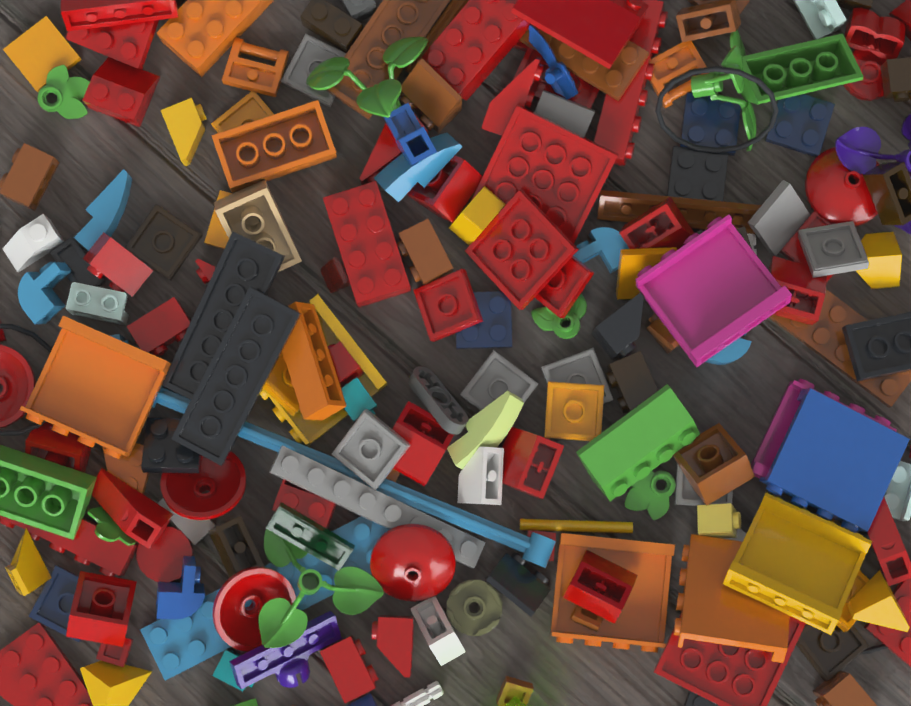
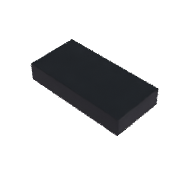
M73 236L50 251L56 262H65L72 270L67 275L71 283L76 282L99 287L106 282L103 277L99 279L87 270L90 264L83 259L86 253Z

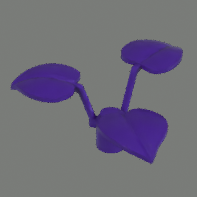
M911 114L905 118L901 128L903 137L910 141L908 143L910 149L903 150L895 155L878 154L881 148V140L876 131L868 127H856L836 139V152L841 163L850 171L865 174L876 167V159L896 160L897 162H905L911 178ZM911 221L904 225H894L911 235Z

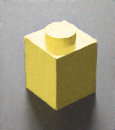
M731 503L710 504L707 506L697 505L699 535L722 539L737 538V529H741L740 512H736Z

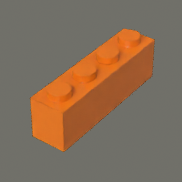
M295 301L289 307L302 314L282 350L283 358L291 377V384L295 390L303 419L323 421L345 408L346 402L314 304Z

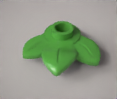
M65 65L57 66L48 73L46 85L38 93V103L45 111L58 112L66 119L81 118L88 114L86 107L80 100L84 98L90 81L82 77H69ZM50 93H54L57 96V101L53 104L47 100V96Z
M580 294L565 318H559L547 307L534 309L531 311L534 322L542 330L554 331L558 337L569 339L579 332L580 319L587 311V304L584 296ZM565 320L571 322V325L567 328L561 326Z
M651 471L647 477L632 485L633 488L630 489L625 499V508L633 511L647 509L652 520L661 518L669 509V496L673 494L676 487L673 476L666 471ZM658 480L665 481L666 488L664 490L657 489L656 482Z
M102 507L88 510L87 514L98 523L95 528V534L98 538L107 542H114L120 539L128 546L134 545L137 542L126 535Z

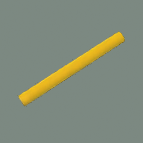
M520 519V530L633 533V522Z

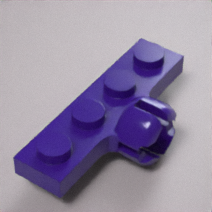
M329 611L307 622L303 635L287 646L266 648L261 645L229 661L236 685L242 690L271 674H275L277 681L283 687L293 688L298 686L296 677L298 673L304 684L311 672L308 657L312 653L342 639L336 616Z

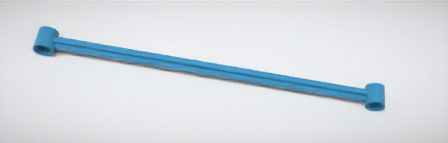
M161 386L152 408H155L156 403L184 414L191 399ZM247 421L238 435L243 439L278 452L283 445L369 486L337 458ZM387 478L376 489L410 507L523 552L522 559L546 568L556 541L532 532L531 537Z

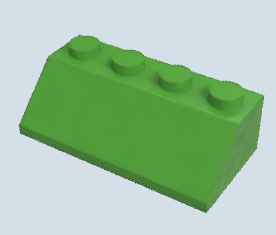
M843 33L742 56V71L760 78L774 93L776 100L860 81L864 77ZM744 78V90L741 93L744 100L757 105L771 102L769 95L757 83Z
M667 384L576 453L592 481L607 499L612 501L614 498L623 495L637 481L647 477L661 463L667 462L681 448L690 445L700 433L693 418Z
M0 445V516L73 540L89 505L97 477Z

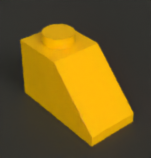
M192 98L161 110L184 166L191 164L205 132L202 121L207 119L201 104L195 105Z

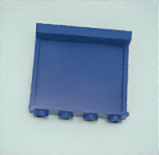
M812 388L802 389L797 398L800 401V405L766 477H760L759 481L767 485L765 489L778 496L784 493L792 497L791 503L806 509L809 506L817 510L815 514L825 520L832 521L833 518L842 523L841 527L857 533V531L868 532L910 439Z

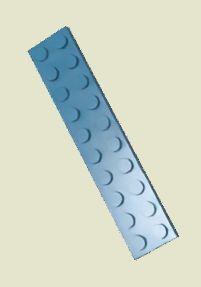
M361 516L332 531L355 545L354 550L342 568L357 567L372 575L370 569L372 549L377 540L389 529ZM309 553L302 559H296L306 570L314 569L318 571L322 581L335 585L334 575L338 570ZM292 562L281 568L274 566L272 563L265 565V567L283 575L292 585L296 597L298 596L300 590L297 582L301 572L293 566ZM320 587L315 594L304 595L296 609L304 610L333 595L334 591ZM220 589L206 595L200 608L192 615L183 619H160L140 629L165 681L231 647L219 636L213 622V605ZM252 600L246 601L245 607L250 606Z

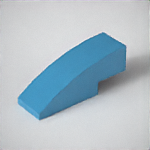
M446 132L430 138L437 151L436 153L411 166L403 154H401L378 173L374 179L398 202L417 182L425 188L462 148L450 134Z
M124 169L85 209L93 218L74 238L88 251L103 232L110 237L113 235L125 211L130 195L132 177Z

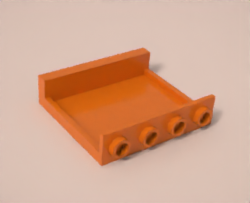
M62 316L58 325L62 329L26 407L21 406L19 410L27 413L26 419L42 425L43 420L53 424L51 430L68 436L69 432L78 435L77 441L93 448L95 443L106 447L103 453L120 459L121 454L129 457L171 363L66 316Z
M560 533L550 635L555 636L556 642L573 644L574 638L584 639V645L601 647L603 641L613 642V648L630 650V644L641 645V651L658 653V647L665 648L664 638L672 556H674L675 545ZM586 550L638 575L615 624L603 618L597 632L571 620L577 604L563 598Z
M691 534L689 545H683L681 561L687 563L686 569L681 568L679 585L684 586V592L678 593L676 610L681 611V618H676L674 625V635L679 636L678 647L682 648L684 639L756 649L772 652L771 661L783 663L788 649L790 616L723 585L730 565L735 559L742 541Z

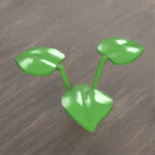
M737 29V31L731 32V50L721 65L726 68L743 70L742 56H746ZM710 72L708 74L692 76L691 89L694 98L710 96L711 101L721 100L739 104L742 108V117L748 141L756 137L757 122L752 103L743 99L718 95V92L723 91V80L732 79L738 94L742 93L744 90V77L737 74L721 75L724 74L722 72ZM753 144L748 146L746 151H751Z
M408 37L392 43L383 54L384 62L389 64V79L375 84L373 87L367 88L347 69L350 62L345 57H333L320 63L308 76L306 85H309L314 90H326L337 85L344 76H348L363 90L356 100L359 108L368 113L389 118L393 110L402 106L398 99L402 91V85L394 78V68H403L414 62L426 47L428 39L425 37Z
M266 529L264 552L267 559L279 568L285 567L292 562L293 566L301 572V575L297 582L300 593L292 605L284 598H275L269 600L262 607L258 624L264 647H284L295 642L303 635L307 627L308 618L305 612L296 609L304 595H313L320 587L334 591L332 600L335 607L347 615H356L364 612L383 596L384 590L379 582L372 575L357 567H344L337 571L334 575L335 585L322 581L318 571L314 569L306 570L305 567H302L296 559H302L308 554L306 551Z

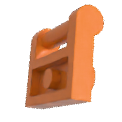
M236 37L223 74L222 83L276 98L283 72L288 62L289 51L283 49L276 51L245 43L244 39ZM243 53L274 61L276 64L271 66L240 58V55Z
M683 42L651 59L650 63L655 64V70L652 80H649L658 96L664 89V85L673 78L692 69L706 68L707 66L693 42ZM691 80L668 91L663 97L662 106L666 109L673 105V101L691 92Z

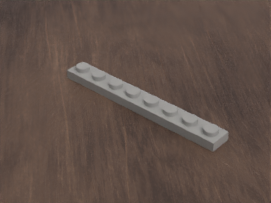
M283 445L280 447L269 470V473L389 530L405 524H421L431 527L448 539L454 550L455 560L467 567L475 568L486 543Z

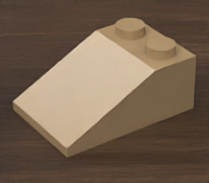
M265 179L214 202L215 212L228 238H230L233 231L284 255L285 258L279 271L302 262Z

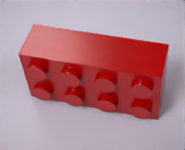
M469 0L418 61L423 59L462 99L467 101L532 24L511 13L517 0Z
M374 181L323 197L358 308L410 292V284L377 182Z

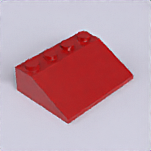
M517 0L511 13L610 69L636 32L649 5L645 4L642 0Z

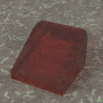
M332 258L320 269L331 293L349 286L350 282L338 258Z

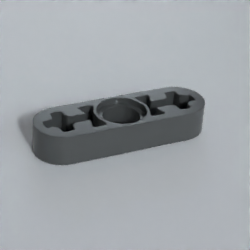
M421 366L416 367L408 379L410 388L446 432L455 435L460 434L468 422L467 414L430 369ZM433 397L441 400L443 403L436 401Z

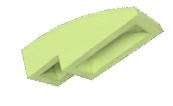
M506 391L468 420L466 424L468 433L447 447L455 466L463 469L479 447L497 448L521 411L524 402L520 397L510 391Z

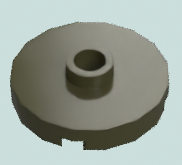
M469 579L459 583L451 591L447 600V615L450 623L457 631L468 636H481L490 632L498 625L502 615V600L498 591L491 584L482 580ZM472 602H477L480 605V609L476 613H472L469 610V605Z

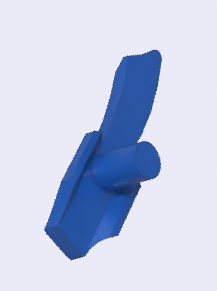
M530 25L529 42L537 49L550 67L545 72L546 82L551 84L556 93L564 96L566 99L577 95L578 91L575 82L562 61L557 62L547 41L533 25Z

